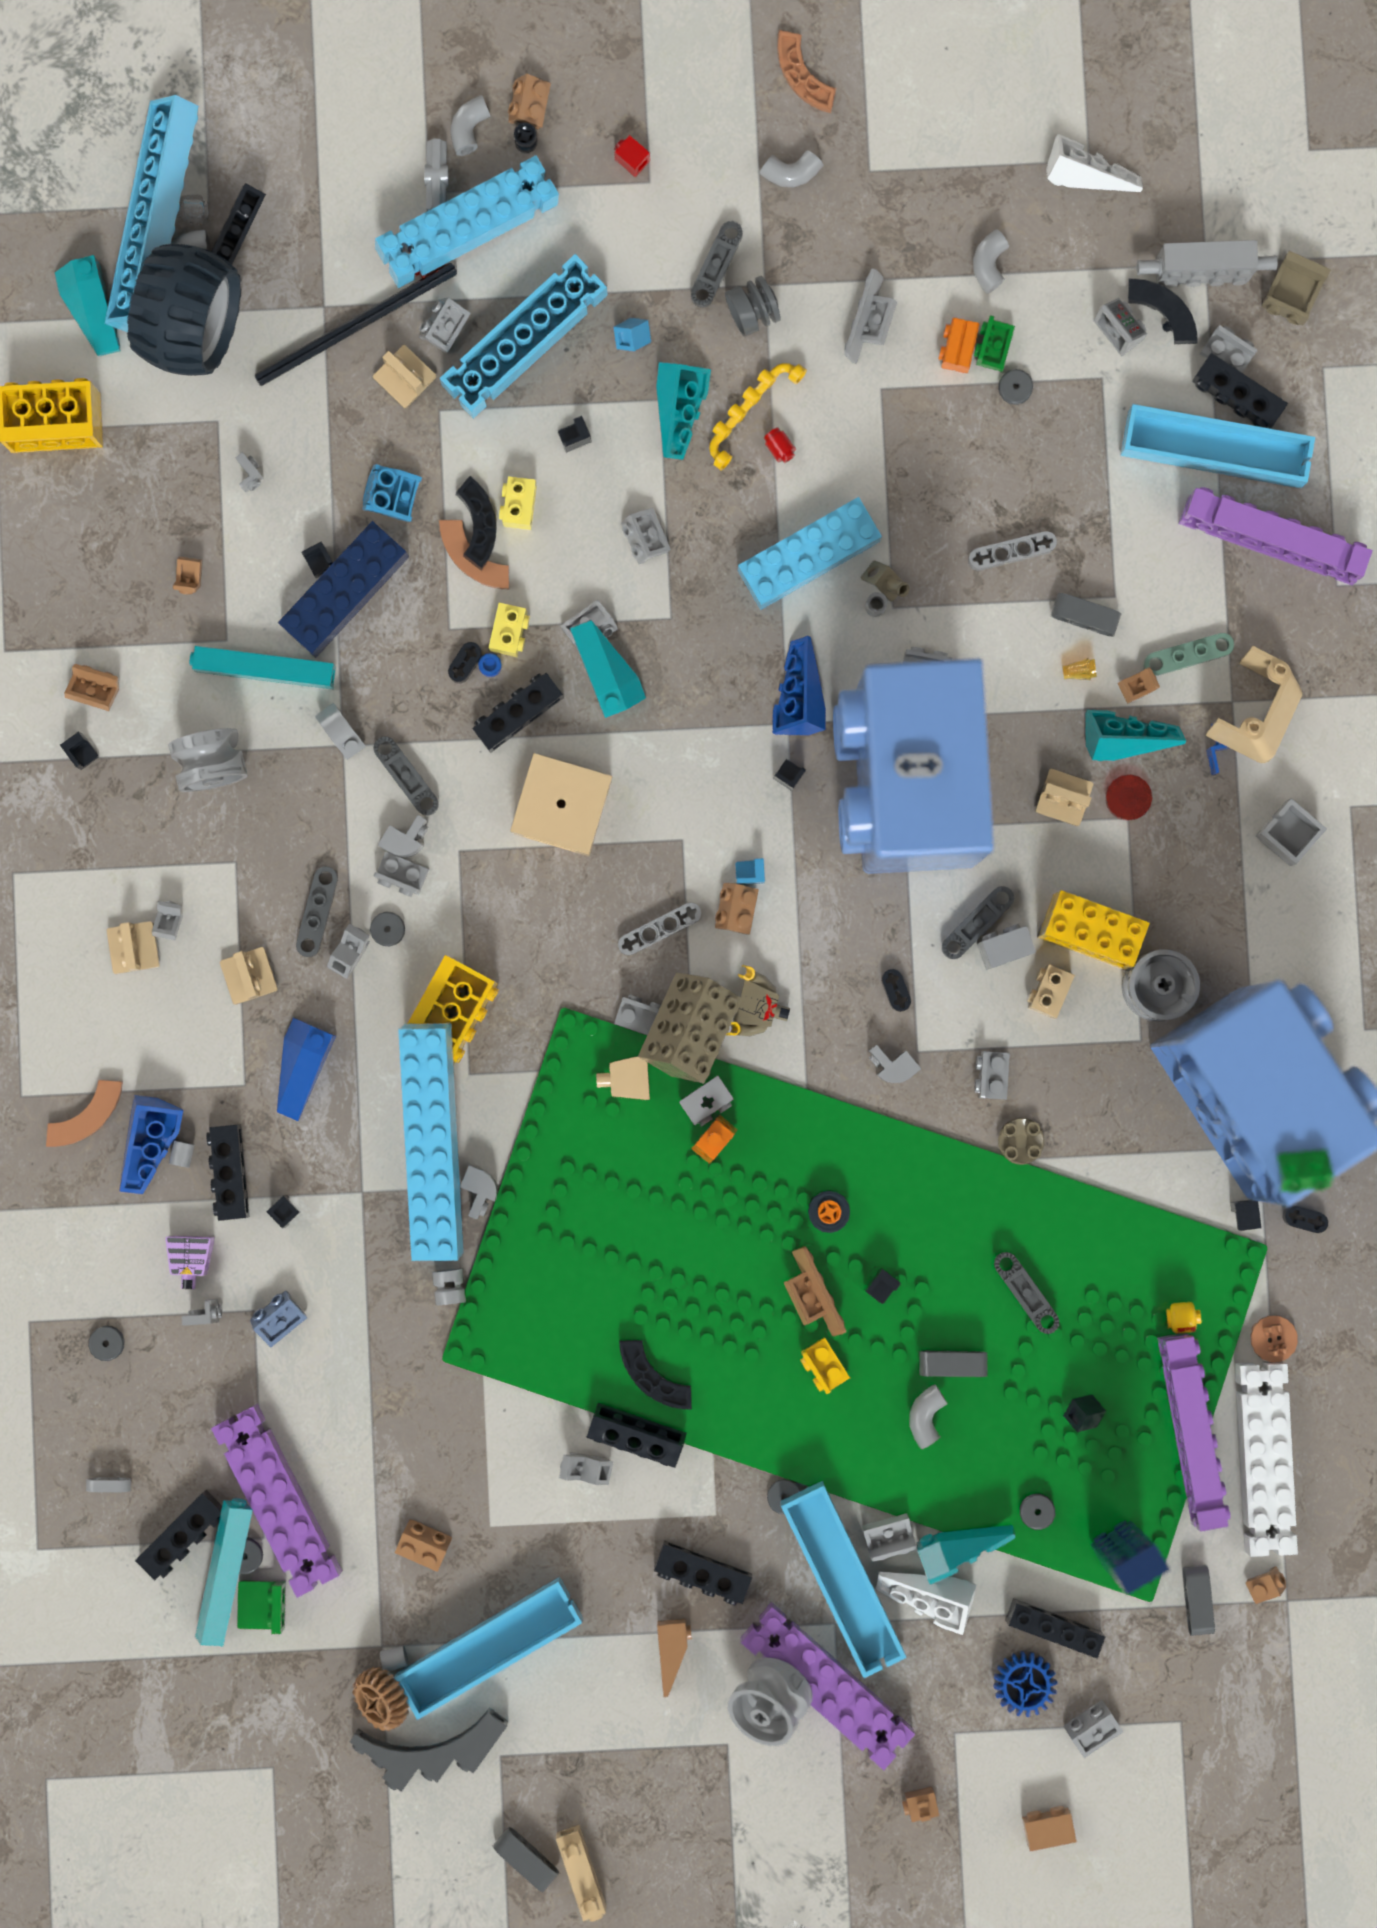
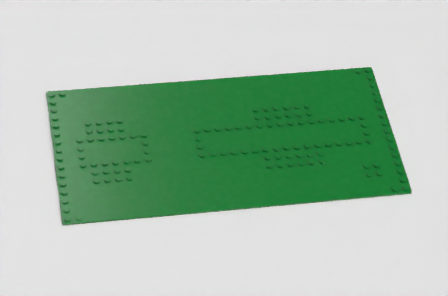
M568 1008L560 1010L465 1289L466 1302L460 1303L442 1356V1360L445 1363L595 1413L598 1403L686 1432L687 1435L684 1442L686 1445L809 1487L823 1481L830 1494L894 1516L907 1513L909 1521L941 1532L1013 1525L1016 1538L996 1549L997 1551L1123 1594L1126 1593L1106 1572L1090 1545L1094 1542L1093 1539L1104 1532L1106 1534L1115 1530L1114 1526L1122 1521H1131L1156 1544L1164 1560H1167L1187 1496L1157 1337L1177 1334L1172 1331V1328H1168L1166 1309H1170L1172 1303L1192 1302L1195 1310H1200L1201 1324H1197L1195 1332L1187 1334L1193 1336L1194 1340L1199 1342L1200 1354H1197L1196 1357L1198 1364L1202 1363L1205 1377L1201 1379L1203 1387L1207 1388L1209 1401H1206L1207 1411L1210 1410L1213 1417L1268 1248L1265 1244L1029 1164L1012 1163L997 1153L716 1058L705 1083L672 1077L648 1063L650 1100L612 1096L611 1087L597 1088L596 1074L610 1073V1063L637 1057L647 1035ZM718 1076L733 1097V1100L730 1101L732 1106L722 1113L719 1110L712 1113L711 1117L713 1119L705 1125L701 1126L699 1123L694 1125L679 1102ZM704 1096L702 1098L704 1102L701 1106L711 1109L713 1107L712 1102L715 1100L713 1097L707 1098ZM721 1115L738 1130L709 1164L691 1148L716 1118ZM828 1190L844 1196L850 1207V1217L845 1227L832 1233L822 1232L815 1228L808 1215L809 1204L813 1197L820 1192ZM806 1247L812 1254L814 1264L818 1272L823 1276L824 1285L834 1299V1306L844 1320L845 1333L832 1336L823 1316L807 1325L803 1324L784 1285V1282L802 1273L792 1251ZM1009 1252L1017 1258L1057 1314L1059 1326L1056 1331L1045 1334L1037 1329L995 1270L994 1260L998 1254ZM1008 1257L1002 1258L999 1263L1000 1268L1004 1271L1011 1269L1012 1260ZM880 1268L901 1283L884 1304H881L864 1291ZM1045 1315L1041 1318L1043 1328H1050L1053 1325L1052 1316ZM824 1337L850 1377L830 1390L831 1392L828 1394L824 1390H818L813 1382V1379L816 1378L813 1371L809 1370L807 1372L800 1361L803 1358L801 1352ZM643 1339L646 1357L661 1376L674 1383L691 1385L692 1410L663 1405L642 1392L625 1369L620 1353L619 1340ZM919 1351L988 1352V1376H920ZM936 1384L948 1403L935 1412L933 1416V1425L941 1437L928 1447L920 1449L909 1427L910 1410L915 1399L926 1389ZM1093 1395L1105 1408L1106 1413L1096 1428L1076 1432L1063 1415L1072 1399ZM1031 1494L1047 1496L1055 1507L1053 1522L1042 1530L1029 1528L1020 1516L1021 1503ZM1036 1509L1034 1513L1036 1515L1040 1514V1509ZM1161 1576L1130 1593L1129 1596L1152 1602Z

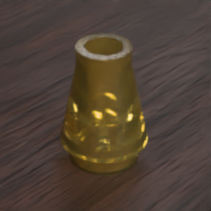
M1085 658L1062 666L1064 680H1091V678L1097 677L1095 659L1089 660V658Z

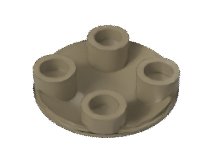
M1012 1119L1002 1127L999 1133V1149L1002 1155L1012 1163L1022 1165L1031 1163L1038 1159L1043 1151V1132L1039 1124L1030 1119Z

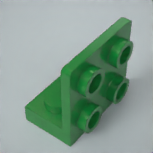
M239 1581L237 1628L271 1629V1634H281L285 1629L286 1581Z

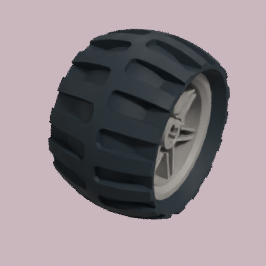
M167 244L155 247L143 263L130 300L131 304L127 318V338L130 342L131 350L151 365L169 373L187 376L212 374L220 366L224 355H226L235 331L241 298V277L237 273L238 270L219 255L197 246Z

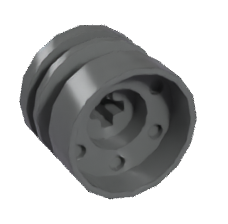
M763 276L756 277L755 284L752 281H747V294L740 286L725 292L728 308L743 337L759 331L758 319L766 327L770 326V319L774 323L781 321L777 299Z

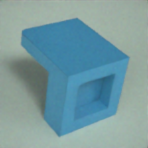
M629 318L613 327L616 349L636 351L651 342L648 320Z
M764 858L735 863L736 884L765 883Z

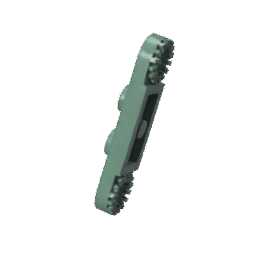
M1226 633L1215 634L1153 652L1145 658L1143 666L1144 669L1150 667V660L1157 658L1161 660L1162 667L1160 670L1152 669L1155 676L1174 672L1229 655L1234 648V640ZM1218 639L1227 641L1228 648L1226 651L1217 649L1216 641Z

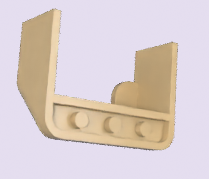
M1252 646L1239 664L1280 685L1264 721L1250 717L1242 722L1240 728H1237L1218 718L1207 731L1206 736L1256 762L1267 763L1277 752L1302 697V690L1286 662Z

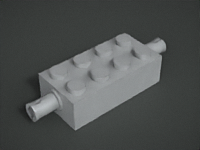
M1257 240L1164 243L1156 260H1138L1136 270L1137 275L1157 274V284L1164 285L1166 288H1173L1178 286V284L1197 287L1206 283H1210V286H1221L1224 283H1233V285L1239 286L1249 282L1258 270H1277L1278 260L1277 255L1258 256Z

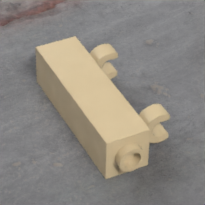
M580 1825L559 1831L556 1835V1841L583 1921L589 1919L590 1922L599 1920L603 1917V1914H606V1904Z

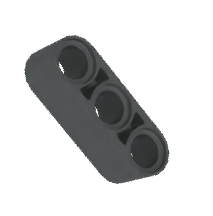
M1058 593L1051 617L1105 636L1113 637L1115 636L1121 613L1072 595Z
M919 1351V1375L987 1377L988 1352Z
M1208 1566L1183 1567L1182 1576L1190 1636L1215 1634Z
M508 1827L493 1844L494 1850L541 1892H544L560 1874L558 1869L544 1855L511 1827Z

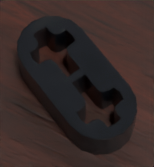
M465 643L449 666L448 674L453 682L457 684L466 682L479 663L482 651L477 643ZM476 648L475 653L477 656H471L468 662H466L465 660L468 656L466 650ZM462 664H465L462 670L465 675L455 678L453 670L455 668L459 670Z
M889 969L884 972L881 978L889 1004L895 1011H905L911 1005L910 994L902 974L898 970ZM889 973H892L893 976H898V980L895 981L897 986L895 990L891 983H886ZM897 991H899L901 998L905 997L907 1000L903 1008L900 1005L894 1004V1001L897 1000L895 994Z
M1289 1206L1283 1212L1282 1218L1284 1222L1291 1227L1313 1233H1322L1328 1227L1327 1217L1320 1212L1299 1206ZM1297 1210L1296 1214L1303 1216V1221L1294 1220V1223H1292L1289 1213H1294ZM1317 1216H1319V1221L1322 1222V1225L1314 1229L1315 1225L1308 1223V1218L1317 1219Z

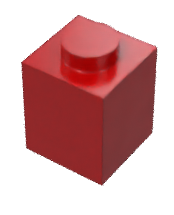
M630 135L625 140L621 139L614 148L615 160L635 178L650 162V152Z

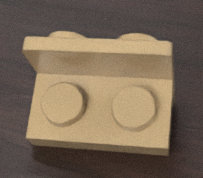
M403 345L394 355L388 351L382 357L385 364L373 375V379L403 408H407L436 379V374L406 345Z
M1050 769L1035 810L1036 813L1079 826L1084 811L1089 807L1091 801L1089 796L1093 782Z
M128 922L122 923L118 927L107 928L114 974L160 966L156 937L152 936L153 922L137 924Z
M264 947L248 952L240 951L234 953L233 957L220 961V966L234 1005L278 990Z

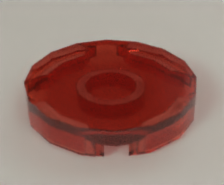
M1131 774L1122 775L1113 780L1107 788L1106 806L1110 813L1120 820H1137L1145 815L1151 807L1153 799L1151 788L1139 776Z

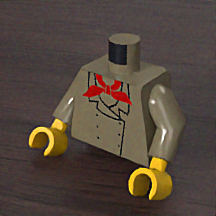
M742 965L747 970L744 976L738 974L739 978L745 979L740 996L742 1000L734 1022L730 1024L731 1031L727 1033V1036L751 1037L764 1033L768 1027H771L773 1018L783 1021L788 1020L790 1008L777 1005L779 994H777L776 987L766 976L754 971L752 967Z

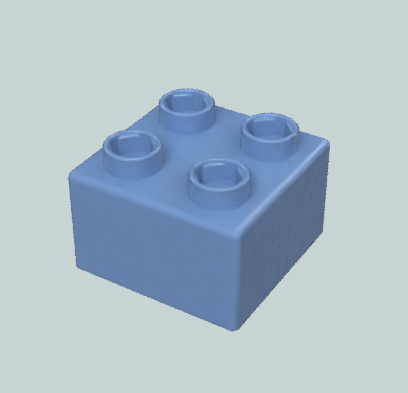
M982 659L867 665L856 690L840 691L838 705H835L833 708L835 756L838 761L856 760L858 787L845 788L844 798L839 800L838 820L841 852L843 854L862 853V868L867 874L973 868L994 850ZM905 754H935L942 760L940 773L931 778H902L897 775L894 766L897 759ZM929 759L927 764H920V768H928L929 772H933V769L938 767L937 764H933L932 759ZM904 760L903 764L899 765V768H903L904 773H908L910 768H917V764L910 765L908 760Z
M1281 980L1238 988L1150 1044L1151 1050L1245 1196L1249 1200L1283 1206H1291L1313 1192L1314 1189L1302 1190L1298 1193L1281 1192V1177L1276 1160L1277 1154L1327 1149L1334 1174L1333 1178L1377 1151V1125L1375 1123L1377 1121V1088L1371 1079L1356 1066L1344 1072L1341 1071L1321 1040L1332 1033L1334 1029L1332 1020L1314 992L1301 983L1290 990Z

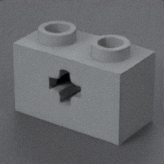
M717 1076L679 1103L694 1125L699 1123L703 1126L713 1119L711 1117L712 1113L717 1110L722 1113L731 1107L730 1101L733 1100V1097ZM704 1096L707 1098L713 1097L715 1100L712 1102L713 1107L711 1109L701 1106L704 1102L702 1099Z

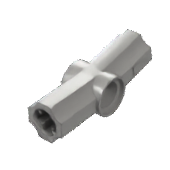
M441 139L427 141V165H425L424 170L427 211L447 202V142Z

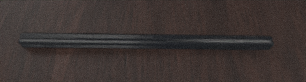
M448 263L254 375L260 386L267 384L456 276L457 270L452 263Z

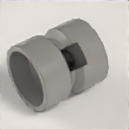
M462 1269L432 1272L433 1285L437 1287V1290L434 1292L435 1304L437 1306L466 1302L465 1288L461 1287V1283L464 1282ZM453 1281V1287H444V1282Z

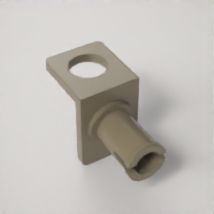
M875 560L861 576L863 581L875 585L891 602L897 596H906L910 589L909 585L903 582L889 566ZM879 568L875 576L869 577L874 569Z

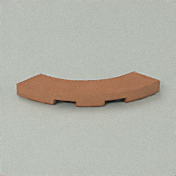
M779 30L778 59L787 83L806 103L821 111L831 113L836 88L823 84L807 70L801 53L802 35Z
M439 520L443 544L454 564L466 576L482 585L509 590V565H500L488 561L481 571L463 557L470 545L464 534L463 521Z
M98 1080L95 1095L85 1110L70 1120L61 1123H48L46 1147L74 1144L98 1131L116 1109L121 1096L123 1082Z

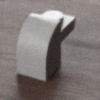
M334 703L315 716L347 760L366 747Z
M417 815L406 834L390 825L378 846L398 857L407 858L414 856L424 847L417 842V839H422L429 828L426 826L428 821Z
M349 923L343 933L341 942L331 954L327 967L347 979L366 951L370 942L368 941L369 935L362 929Z
M878 1045L869 1050L871 1056L868 1058L876 1068L879 1066L883 1068L876 1075L885 1082L901 1083L910 1079L921 1070L920 1066L907 1051H904L891 1062Z
M469 1165L460 1187L477 1194L468 1215L477 1220L480 1215L484 1217L488 1209L489 1203L486 1200L496 1201L498 1187L492 1175L480 1168Z
M570 1452V1455L563 1456L559 1478L563 1480H581L594 1485H609L613 1461Z

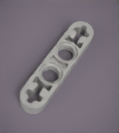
M1044 531L980 547L970 553L968 564L973 570L981 571L1045 555L1054 550L1057 539L1053 533ZM1043 537H1046L1048 541L1051 540L1052 543L1049 544L1048 548L1045 545H1040L1036 548L1037 552L1034 551L1033 539H1035V544L1042 542ZM1021 542L1027 543L1030 547L1029 553H1019L1017 545ZM1004 548L1008 553L1007 558L1004 560L997 559L995 550ZM987 551H991L990 558L984 559L982 565L973 561L976 554H979L980 557L988 556Z
M686 903L623 935L618 941L619 950L624 955L630 956L699 921L701 917L699 906L695 903ZM686 908L696 909L695 919L691 920L690 917L683 919L686 924L681 926L680 920L675 913L680 912V916L687 913ZM672 917L676 920L677 926L674 930L670 931L664 928L663 922L666 918ZM646 928H652L656 931V937L652 941H647L642 936ZM639 933V938L644 943L643 946L639 947L638 942L632 946V951L622 948L625 944V939L628 938L629 941H633L636 939L634 934Z

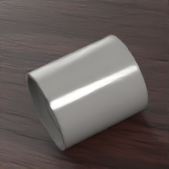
M880 592L870 594L865 604L866 612L873 617L881 616L888 604L886 596ZM877 599L881 601L883 607L879 610L873 609L870 605L872 600Z
M174 1140L169 1164L190 1168L195 1145Z
M404 1645L380 1651L383 1670L386 1669L389 1672L408 1667V1657Z

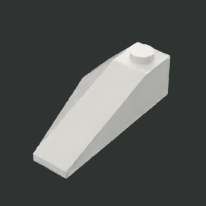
M1057 134L1046 168L1047 178L1051 183L1057 186L1064 185L1072 188L1142 191L1143 185L1140 176L1118 164L1109 165L1103 159L1104 156L1099 153L1093 156L1083 150L1085 146L1081 143Z
M879 1572L876 1590L900 1604L908 1603L915 1608L914 1612L920 1616L925 1613L935 1619L933 1623L937 1626L963 1635L977 1585L955 1577H947L930 1585L926 1575Z

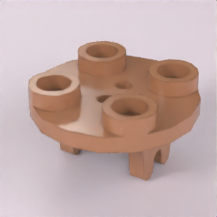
M1267 1316L1252 1326L1250 1335L1251 1345L1254 1352L1261 1359L1269 1362H1281L1288 1359L1295 1352L1298 1344L1297 1332L1294 1325L1287 1319L1280 1316Z

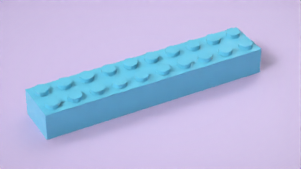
M177 95L153 100L149 104L105 324L128 332L127 318L131 296L143 263L155 247L171 244V239L175 232L174 225L176 215L180 209L179 200L184 188V176L189 164L188 156L190 147L193 144V132L198 120L197 112L199 107Z
M451 1023L404 1024L398 1029L411 1260L458 1261L463 1254Z

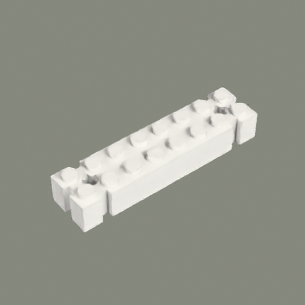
M1282 1361L1262 1362L1263 1368H1259V1365L1253 1362L1234 1363L1235 1382L1242 1386V1391H1236L1243 1524L1249 1528V1533H1244V1551L1250 1557L1269 1556V1550H1273L1278 1555H1298L1297 1535L1291 1532L1290 1526H1296L1289 1392L1283 1390V1383H1288V1365ZM1264 1383L1266 1384V1388L1263 1389L1262 1392L1258 1390V1387L1262 1386V1384ZM1271 1525L1274 1527V1529L1271 1530L1270 1534H1268L1266 1530L1270 1529Z

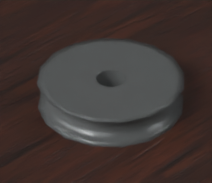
M1009 370L1000 379L999 394L1009 404H1022L1029 399L1033 392L1032 378L1023 370ZM1013 385H1018L1019 389H1014Z
M393 912L380 913L371 922V936L376 943L382 946H394L405 935L404 921ZM386 926H390V932H385Z
M102 1326L91 1334L88 1347L96 1359L110 1361L122 1353L125 1340L123 1334L117 1328ZM105 1340L109 1342L108 1347L104 1345Z
M778 1480L768 1490V1504L776 1513L785 1515L780 1501L784 1500L781 1498L782 1494H787L790 1497L801 1490L791 1480Z
M1031 1494L1022 1501L1020 1516L1029 1528L1042 1530L1053 1522L1055 1507L1047 1496ZM1040 1509V1514L1036 1515L1034 1511Z
M251 1538L246 1539L244 1553L248 1555V1559L242 1558L239 1574L252 1573L262 1563V1547Z

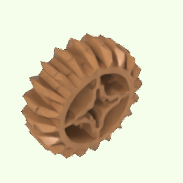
M372 1667L362 1672L355 1679L353 1684L354 1690L352 1691L355 1696L354 1701L358 1704L357 1709L363 1713L362 1716L367 1718L368 1723H373L375 1728L379 1727L382 1731H390L403 1723L409 1714L408 1708L410 1706L407 1702L408 1697L403 1692L405 1689L401 1688L399 1681L397 1682L394 1679L393 1674L389 1675L386 1669L382 1670L380 1667Z

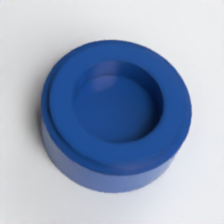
M487 653L480 658L478 667L484 676L495 677L500 673L502 663L497 655Z

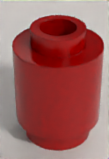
M777 427L764 436L765 445L777 462L783 461V463H787L795 456L796 447L783 430L781 431Z

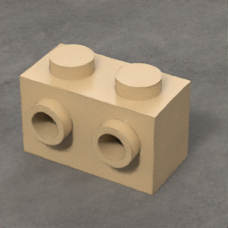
M1050 964L1046 965L1045 969L1041 967L1036 978L1039 981L1036 990H1031L1027 1002L1030 1003L1028 1008L1056 1019L1075 975Z

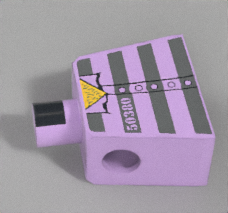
M166 1237L170 1274L182 1275L181 1289H195L196 1276L207 1275L215 1237Z

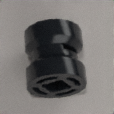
M529 123L517 125L514 129L516 148L522 153L532 152L537 147L538 142L535 128Z

